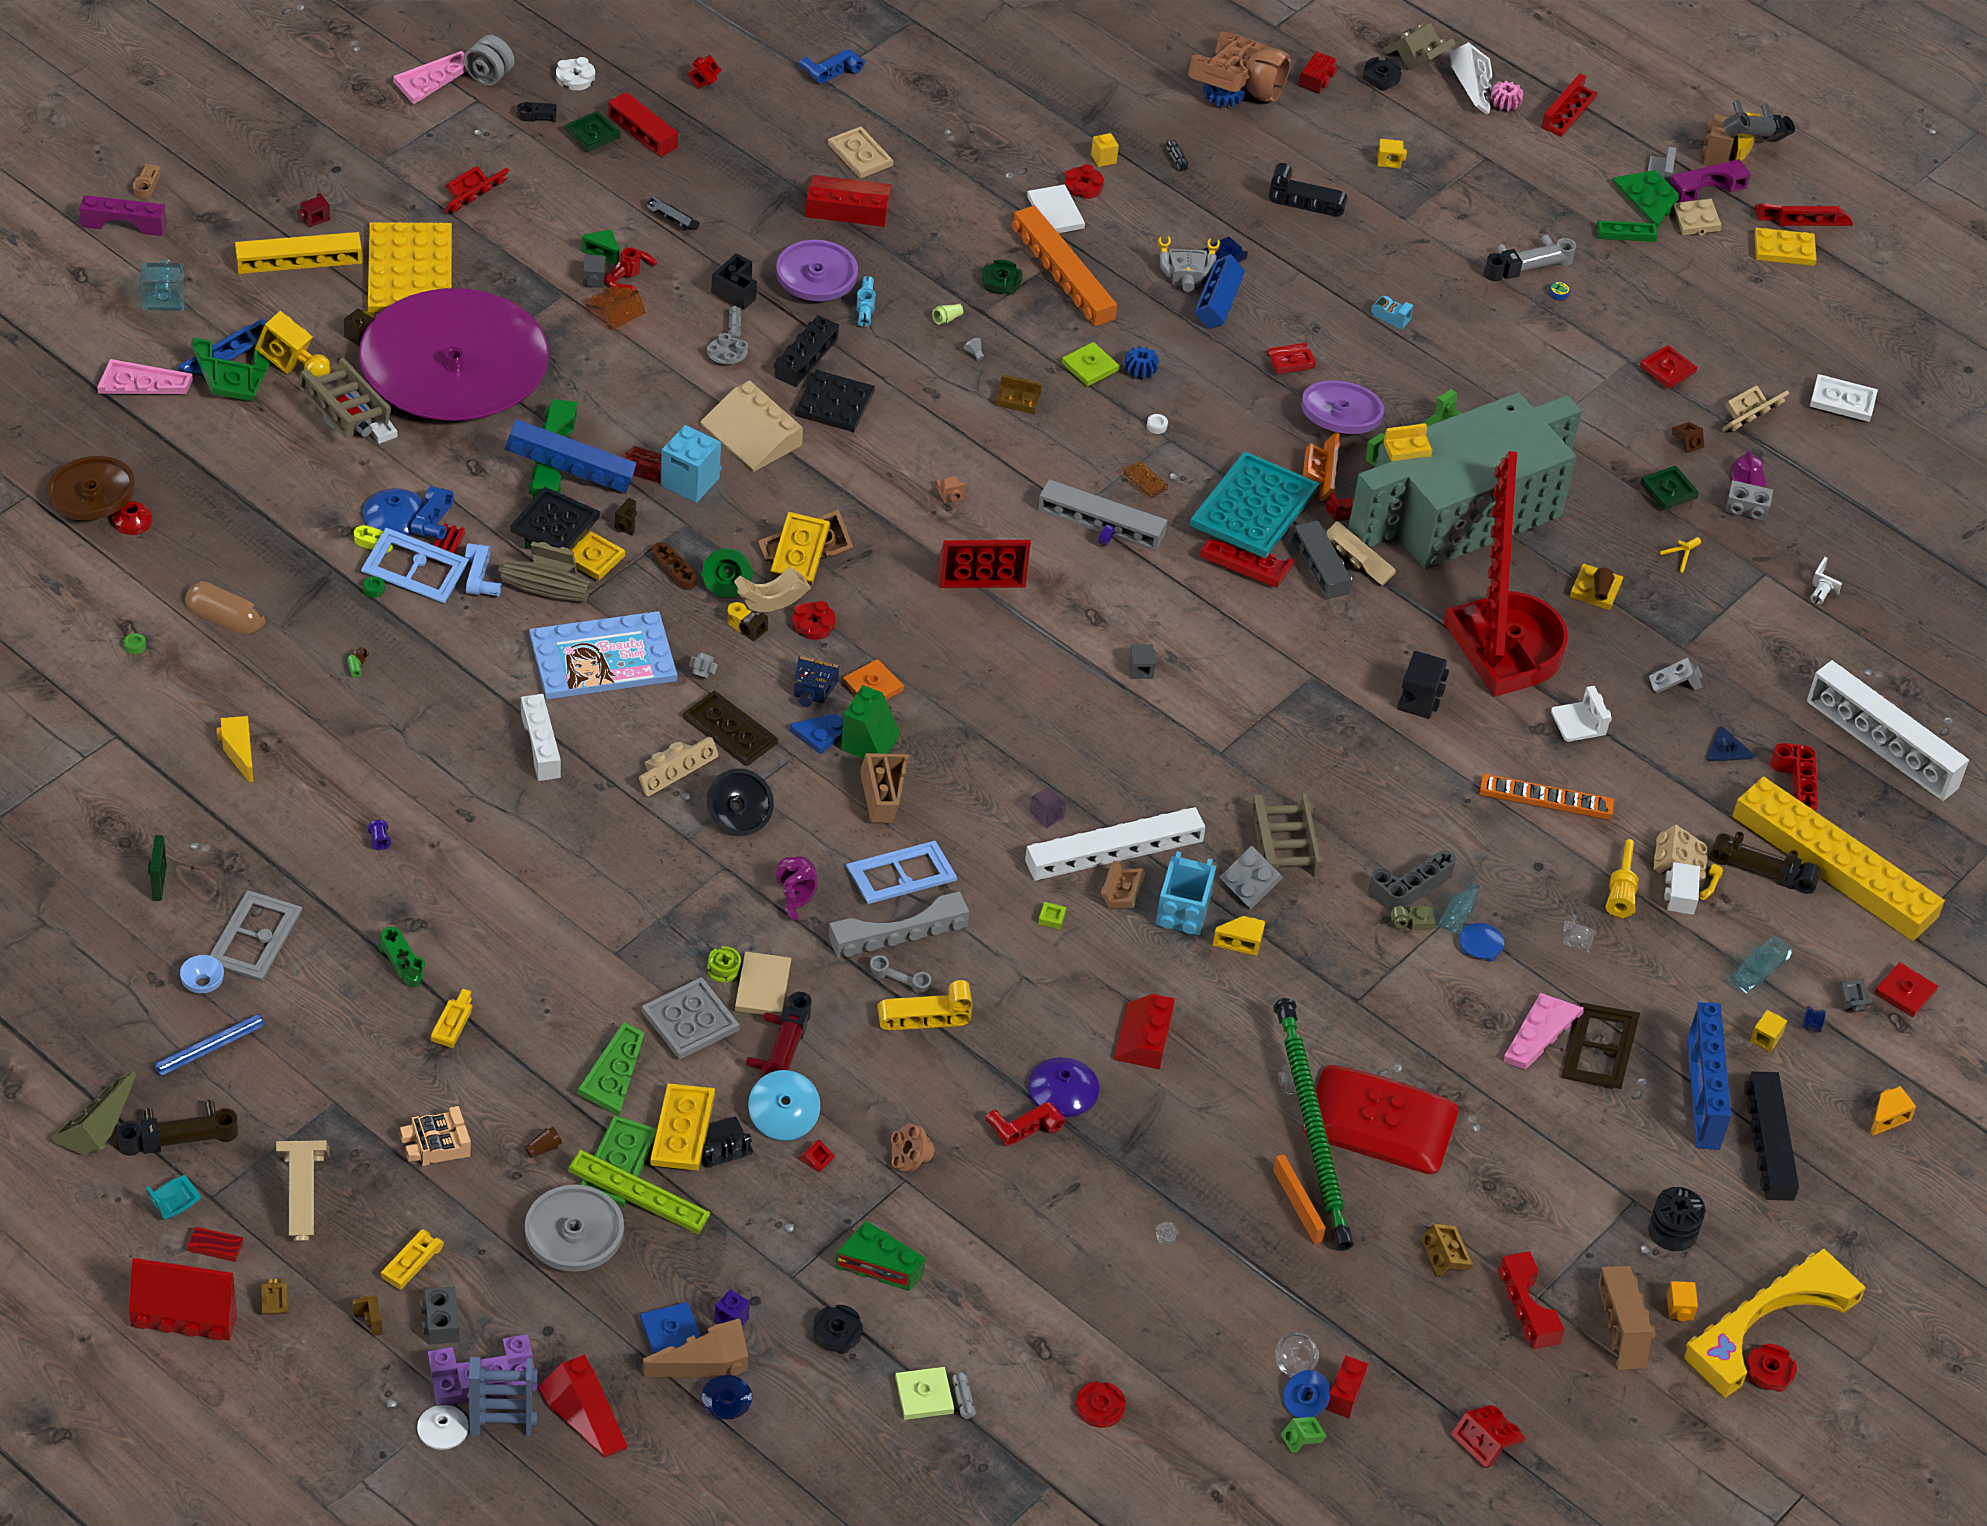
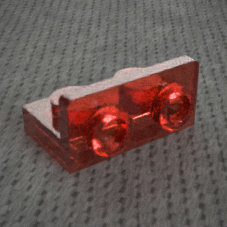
M633 446L626 452L625 459L636 462L634 476L661 483V453L638 446Z

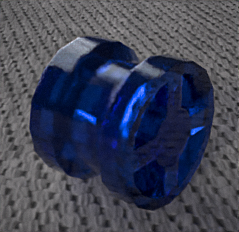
M1807 1006L1802 1028H1814L1816 1032H1821L1826 1010L1821 1009L1817 1011Z

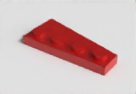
M1210 539L1201 549L1199 556L1209 562L1219 564L1229 570H1234L1278 588L1292 569L1295 561L1287 558V561L1276 559L1277 555L1273 554L1263 558L1247 550H1237L1235 545Z

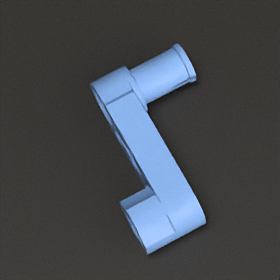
M467 544L465 558L469 559V562H473L466 585L467 594L479 596L480 594L500 597L502 583L483 581L490 558V546Z

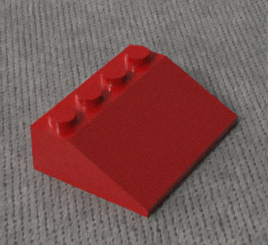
M813 175L807 194L806 217L885 227L892 184Z
M944 540L938 563L940 588H1026L1031 540Z
M133 1258L129 1302L130 1324L140 1329L149 1328L166 1333L176 1332L192 1337L202 1336L214 1340L230 1341L237 1318L234 1275L231 1272Z

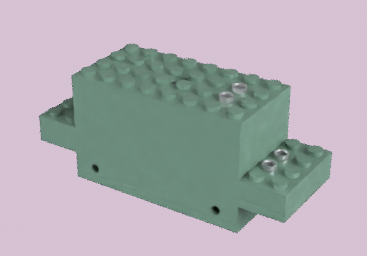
M1518 392L1427 426L1426 436L1433 450L1432 456L1391 461L1384 444H1380L1376 467L1358 475L1348 530L1368 547L1397 537L1424 569L1437 566L1450 559H1455L1457 556L1470 553L1483 546H1488L1493 543L1490 532L1495 518H1492V509L1496 505V498H1493L1494 486L1497 485V478L1494 477L1495 467L1500 464L1501 459L1509 451L1517 452L1512 535L1524 532L1535 526H1540L1547 521L1558 519L1563 515L1577 458L1572 450L1582 410L1568 395L1533 408Z

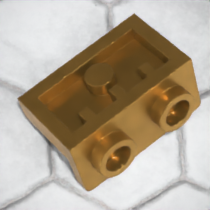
M1003 374L995 406L1035 414L1041 398L1042 383Z
M1433 1224L1421 1237V1241L1437 1276L1442 1277L1449 1269L1468 1271L1472 1267L1473 1263L1456 1226Z

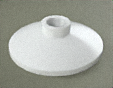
M438 1405L429 1408L420 1416L417 1424V1432L421 1441L425 1445L437 1450H447L458 1446L466 1438L469 1429L465 1414L458 1408L450 1405Z

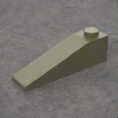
M132 1071L114 1080L97 1095L98 1099L80 1110L81 1115L74 1120L69 1119L50 1139L54 1143L82 1155L92 1151L98 1153L107 1145L105 1142L114 1132L135 1080L136 1073Z

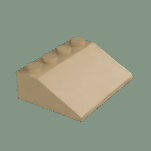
M750 380L734 388L700 421V425L707 432L720 441L727 450L752 472L802 446L803 427Z

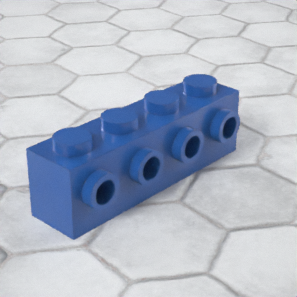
M1231 254L1215 261L1194 312L1208 329L1222 326L1226 322V317L1232 307L1234 297L1237 295L1238 287L1242 282L1245 270Z

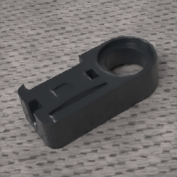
M522 102L517 105V118L521 121L535 122V120L553 121V123L556 122V104ZM523 110H528V111H530V112H529V113H522L521 111H523Z

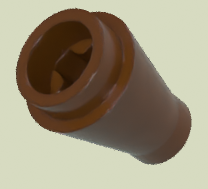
M1598 568L1593 575L1594 597L1597 600L1604 601L1608 597L1615 577L1611 569Z
M554 1127L545 1128L524 1147L530 1158L558 1149V1145L562 1144V1140Z

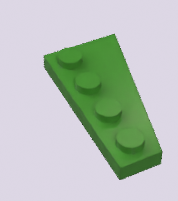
M623 1022L579 1087L577 1094L619 1116L645 1033Z

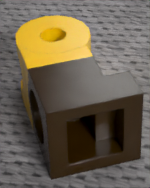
M735 602L728 606V625L753 642L768 631V616L761 612L759 615H756L740 602Z

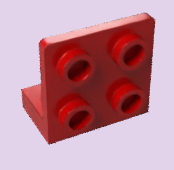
M1493 1405L1467 1411L1451 1433L1485 1468L1492 1466L1503 1448L1521 1443L1526 1439L1521 1433L1520 1428L1503 1416V1412Z

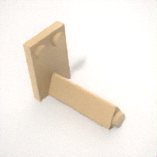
M326 1140L276 1141V1151L279 1157L284 1158V1162H289V1236H294V1241H309V1236L314 1235V1162H324V1158H329V1145Z

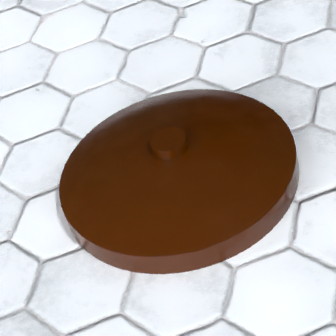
M90 456L71 461L59 468L52 475L47 485V496L51 507L58 514L74 520H94L114 514L131 500L135 492V480L131 469L122 461L106 456Z

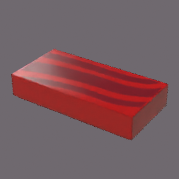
M195 1226L187 1248L189 1252L236 1262L244 1241L243 1237Z

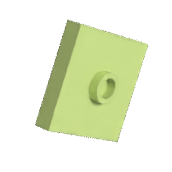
M945 1367L895 1374L904 1420L954 1414V1405Z

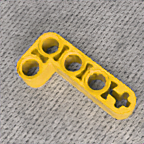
M958 980L949 985L948 995L885 999L878 1003L877 1009L882 1029L906 1030L966 1025L971 1020L973 1004L969 983L964 980Z

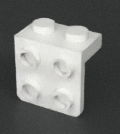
M1595 686L1586 687L1583 702L1556 706L1551 710V714L1564 740L1567 742L1606 735L1612 719L1610 711L1606 709L1603 703L1602 695L1598 694Z

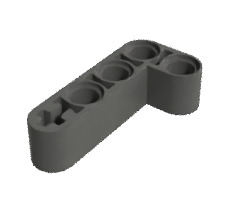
M1442 850L1400 878L1395 877L1387 869L1377 868L1372 872L1369 893L1390 911L1396 906L1406 908L1452 877L1456 856L1450 851Z

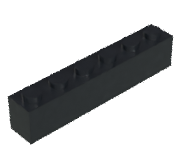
M1751 1071L1749 1080L1745 1081L1744 1092L1749 1097L1747 1110L1752 1115L1751 1132L1755 1133L1754 1150L1758 1152L1759 1156L1757 1159V1169L1762 1174L1760 1181L1761 1190L1765 1191L1766 1200L1794 1201L1799 1189L1780 1075L1779 1072Z

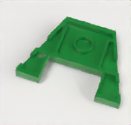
M193 337L191 346L211 394L253 402L271 361L256 349L253 352V365L213 358L212 341Z

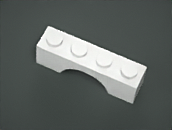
M544 695L521 697V717L525 731L529 732L538 781L561 778V760Z

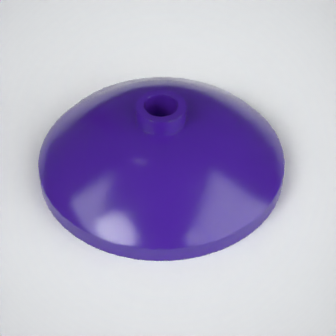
M1057 1057L1043 1061L1034 1068L1029 1077L1028 1091L1032 1101L1038 1107L1046 1102H1051L1064 1117H1073L1085 1113L1095 1104L1099 1095V1081L1093 1070L1086 1064L1072 1058Z

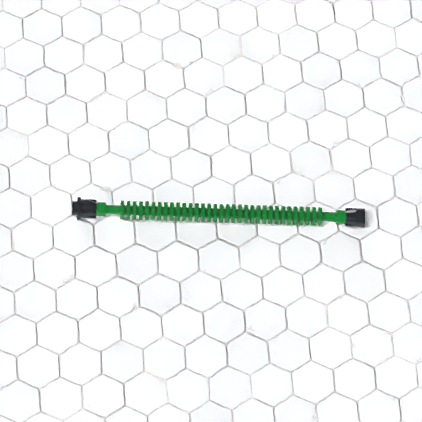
M1281 998L1274 1004L1273 1009L1278 1016L1279 1024L1282 1023L1283 1030L1287 1033L1288 1038L1284 1040L1325 1210L1327 1213L1332 1214L1333 1218L1331 1221L1333 1228L1331 1234L1334 1246L1338 1251H1346L1354 1246L1350 1227H1347L1346 1220L1341 1214L1345 1206L1303 1039L1296 1034V1021L1298 1019L1295 1009L1297 1005L1292 999Z

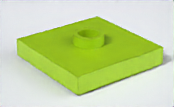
M1094 342L1062 357L1061 361L1087 387L1119 371L1120 366Z

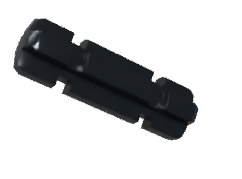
M1176 140L1167 141L1166 148L1170 152L1175 164H1177V168L1180 171L1187 170L1189 163Z

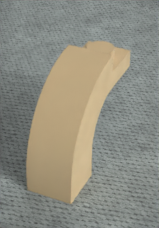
M788 567L778 578L766 584H754L742 576H739L734 581L738 587V594L744 599L749 609L756 612H771L787 607L811 589L804 576L791 567Z

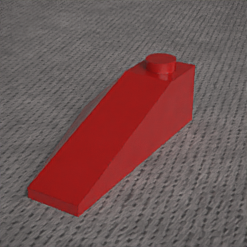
M585 1354L561 1363L538 1386V1390L548 1408L554 1414H559L570 1428L573 1427L583 1436V1440L602 1457L605 1458L627 1449V1444Z

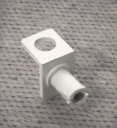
M1824 557L1812 582V585L1817 588L1810 599L1815 603L1817 598H1819L1817 605H1821L1824 602L1828 593L1838 596L1842 585L1841 582L1822 574L1827 564V557Z

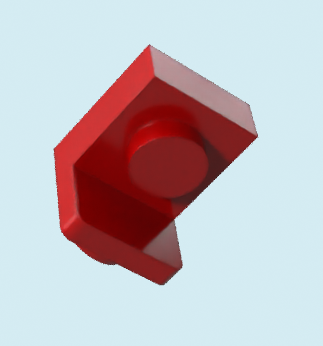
M1330 493L1329 500L1326 502V510L1328 514H1331L1334 522L1350 519L1353 498L1338 500L1335 493Z

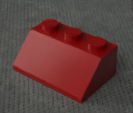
M1150 994L1127 1003L1114 1060L1160 1070L1172 1020L1175 998Z

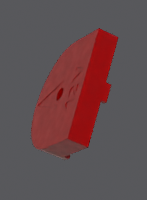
M1508 591L1505 653L1494 669L1490 667L1482 655L1487 640H1484V630L1488 627L1485 611L1487 606L1489 607V599L1484 598L1447 609L1444 620L1445 626L1493 697L1543 683L1559 670L1568 642V631L1561 615L1545 601L1526 593Z

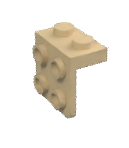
M1676 824L1657 836L1653 870L1661 874L1672 867L1673 862L1700 866L1699 880L1705 878L1708 847L1705 843Z

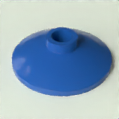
M1304 1370L1295 1374L1288 1381L1284 1390V1403L1287 1410L1297 1418L1316 1417L1324 1411L1329 1403L1330 1384L1324 1375L1314 1370ZM1313 1393V1397L1308 1401V1396Z

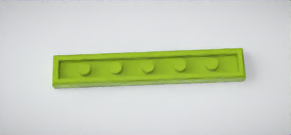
M581 1149L568 1169V1172L698 1235L711 1213Z

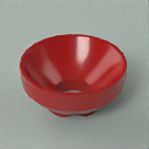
M129 501L112 516L114 528L126 535H138L147 531L153 521L150 509L146 505L134 501ZM128 508L137 509L135 513L126 512Z

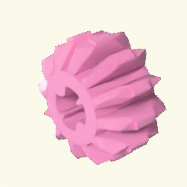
M1506 80L1504 83L1498 82L1491 90V103L1494 104L1495 108L1499 107L1500 111L1503 109L1507 112L1510 109L1515 111L1522 104L1523 90L1520 89V85H1514L1513 82L1508 83Z

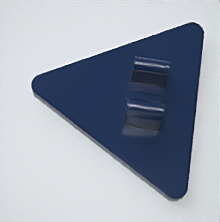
M1721 726L1717 731L1707 760L1709 762L1753 759L1754 754Z

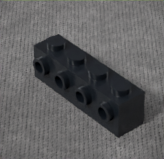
M817 315L813 321L807 324L806 329L797 335L794 343L786 348L785 353L776 359L774 363L775 378L797 387L838 340L839 324Z

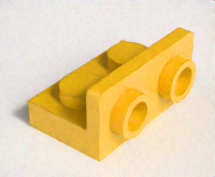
M1424 423L1387 428L1383 444L1390 460L1399 461L1432 456L1433 450L1426 436L1427 425Z

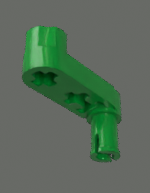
M386 927L380 935L379 951L387 955L400 979L407 986L412 988L419 986L424 975V959L418 956L415 957L398 928ZM398 954L402 957L406 956L405 962L402 958L398 959Z

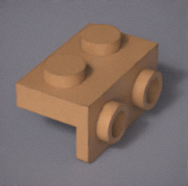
M1113 861L1111 868L1108 870L1106 882L1101 889V896L1109 909L1134 908L1146 876L1143 868L1122 869L1119 861Z

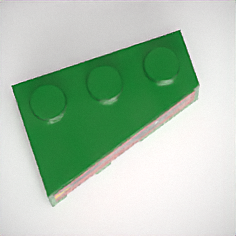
M866 1220L837 1251L835 1269L854 1271L858 1273V1276L864 1278L866 1275L880 1279L881 1283L910 1291L924 1275L926 1258Z

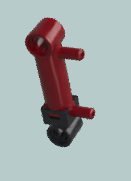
M798 991L791 994L788 1000V1007H785L782 1016L768 1012L764 1013V1021L780 1025L767 1061L748 1057L746 1060V1066L762 1070L761 1078L774 1071L789 1070L799 1041L803 1039L807 1022L811 1017L812 999L807 993Z

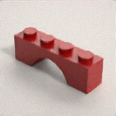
M1527 1251L1503 1256L1501 1265L1498 1267V1275L1500 1280L1504 1281L1506 1285L1508 1299L1515 1306L1517 1320L1522 1322L1525 1339L1530 1341L1534 1350L1561 1344L1565 1329L1556 1310L1538 1305L1529 1295L1528 1289L1535 1284L1539 1270L1531 1252Z

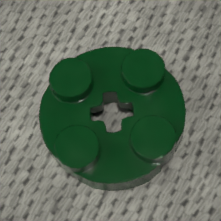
M1002 259L994 260V264L988 266L987 263L983 267L982 282L984 283V289L1012 295L1020 287L1023 274L1021 269L1019 271L1016 268L1014 262Z

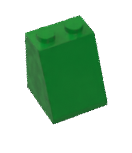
M862 685L844 713L841 750L863 759L866 753L889 754L900 736V731L883 692Z

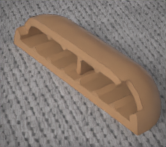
M200 581L197 584H192L186 593L185 604L190 612L233 632L242 634L252 633L262 628L266 623L264 616H259L253 609V603L208 582Z

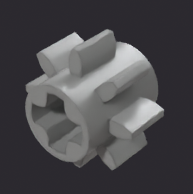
M699 652L697 657H691L689 667L694 668L692 674L708 678L709 673L715 675L718 664L713 663V656Z

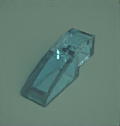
M1773 934L1761 948L1759 946L1729 977V980L1744 992H1750L1771 976L1791 956V947Z

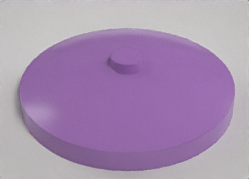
M805 240L790 245L779 255L776 275L781 286L792 295L810 301H828L845 295L854 287L857 281L858 265L854 256L847 249L836 243L825 240Z
M1330 380L1312 384L1304 391L1301 402L1302 410L1307 418L1322 428L1338 433L1360 434L1369 432L1381 424L1384 415V405L1376 394L1360 385L1345 381Z

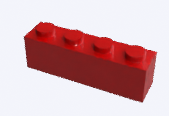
M625 92L608 101V117L657 156L662 157L678 148V132L664 122L662 118L655 115L649 108L641 104L635 97Z

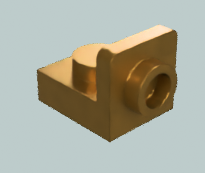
M267 1279L266 1283L261 1284L262 1315L288 1314L287 1283L281 1282V1279Z
M363 1296L353 1299L354 1317L365 1316L366 1327L371 1326L373 1336L383 1334L377 1296Z

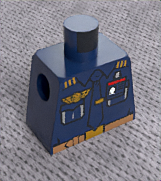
M799 656L794 683V696L800 698L799 703L804 707H810L812 702L824 703L838 683L840 666Z

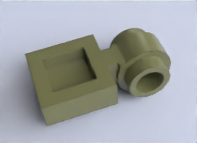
M1396 906L1390 913L1391 922L1398 929L1405 928L1408 924H1411L1412 930H1431L1435 928L1436 923L1432 906L1409 907L1408 911L1403 906Z

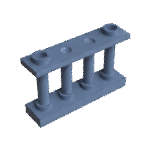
M470 1357V1435H480L481 1425H486V1423L526 1424V1436H531L532 1426H537V1411H532V1384H537V1368H532V1358H527L526 1371L485 1370V1367H480V1357ZM485 1381H526V1385L486 1384ZM485 1395H525L526 1399H486ZM485 1409L526 1410V1413H486Z

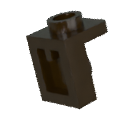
M628 498L615 512L614 528L631 536L635 533V518L637 516L635 500Z

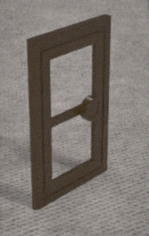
M1580 1003V1007H1583V1014L1576 1018L1561 1077L1568 1080L1622 1089L1640 1013ZM1590 1017L1624 1023L1619 1047L1612 1043L1607 1045L1584 1041ZM1589 1046L1605 1049L1607 1056L1616 1057L1612 1075L1577 1070L1582 1047Z

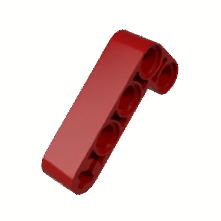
M1777 744L1770 761L1771 767L1778 772L1792 773L1793 797L1816 812L1818 807V786L1815 750L1806 745Z

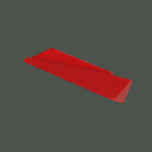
M1766 203L1755 205L1759 221H1778L1779 226H1853L1851 215L1847 214L1840 206H1781Z

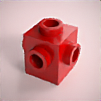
M708 55L704 58L700 56L692 62V68L687 72L688 77L699 89L713 84L718 79L717 75L720 73L721 68L711 55Z

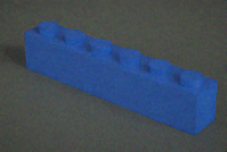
M518 419L514 421L504 449L625 494L636 466V462Z

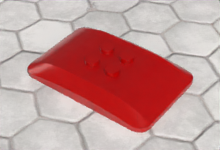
M1328 1065L1323 1069L1316 1088V1095L1327 1140L1330 1145L1424 1174L1432 1175L1440 1170L1459 1112L1458 1105L1454 1101L1413 1085L1353 1068ZM1303 1125V1132L1307 1136L1305 1125Z

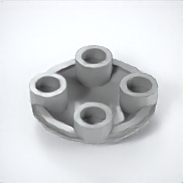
M722 333L718 336V339L712 341L707 346V354L710 359L717 363H738L747 356L748 343L733 338L727 333Z

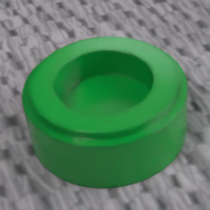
M375 576L366 578L363 582L364 594L372 598L383 595L385 592V582L383 579Z

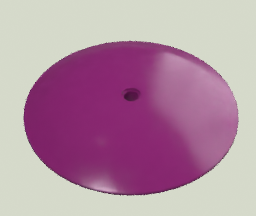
M445 288L410 295L381 311L375 317V320L368 325L360 342L359 360L361 370L369 385L378 395L393 406L425 418L457 421L478 419L500 413L528 397L537 388L546 373L549 349L546 336L537 321L515 303L503 297L479 290Z

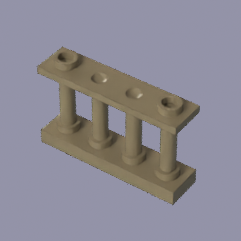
M344 358L339 360L338 371L320 377L314 376L308 369L301 371L298 388L345 438L353 436L355 423L377 417L384 425L388 424L391 413L389 404L372 389ZM342 379L346 384L330 390L323 386V384ZM355 390L360 395L341 403L335 398ZM367 404L370 410L351 415L347 411V409Z
M1302 793L1300 805L1268 806V804H1264L1263 795H1254L1251 812L1260 854L1275 869L1281 866L1311 865L1313 876L1317 877L1320 867L1324 865L1323 854H1319L1311 816L1313 814L1312 802H1308L1307 793ZM1301 814L1302 822L1272 823L1268 821L1267 817L1268 815ZM1304 831L1306 839L1275 840V838H1271L1272 832ZM1308 848L1309 856L1278 857V855L1274 854L1275 849Z

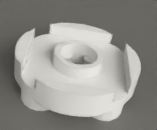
M585 57L561 60L558 62L556 69V80L562 87L563 84L569 86L570 90H583L590 87L591 82L595 81V69L592 64L588 63V59Z

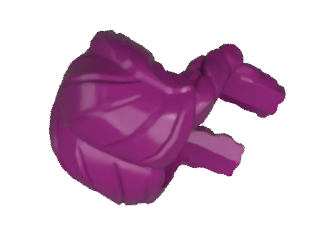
M786 857L779 862L775 875L777 883L784 887V895L786 896L785 912H787L789 918L796 921L799 919L795 909L810 903L812 896L817 891V873L814 864L806 857Z

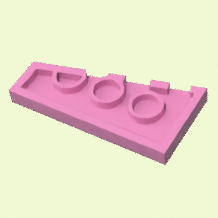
M460 51L395 75L393 76V81L414 105L466 72L467 70L464 65L465 54Z
M110 359L97 389L98 394H187L193 378L191 373Z
M1540 993L1507 1050L1504 1062L1526 1070L1544 1052V1048L1549 1044L1552 1045L1557 1040V1036L1563 1030L1566 1031L1575 1018H1579L1583 1014V1007Z

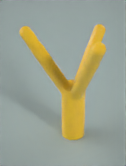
M1695 537L1687 543L1679 540L1677 543L1681 546L1660 551L1659 554L1664 555L1681 550L1685 551L1680 568V573H1683L1690 550L1701 544L1699 537Z

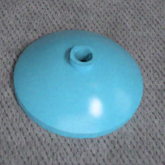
M789 1070L774 1071L762 1077L753 1087L748 1102L749 1115L754 1126L766 1137L777 1141L796 1140L806 1135L816 1124L820 1114L819 1094L812 1082L805 1076ZM787 1098L790 1104L784 1105L781 1100Z

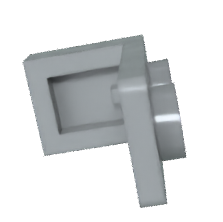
M1689 658L1649 676L1655 693L1664 691L1687 679L1695 691L1703 687L1700 681L1703 678L1698 666H1693Z

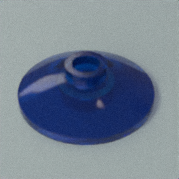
M722 1375L711 1379L702 1391V1404L709 1414L720 1419L738 1418L748 1411L752 1403V1391L749 1385L741 1378L732 1375Z

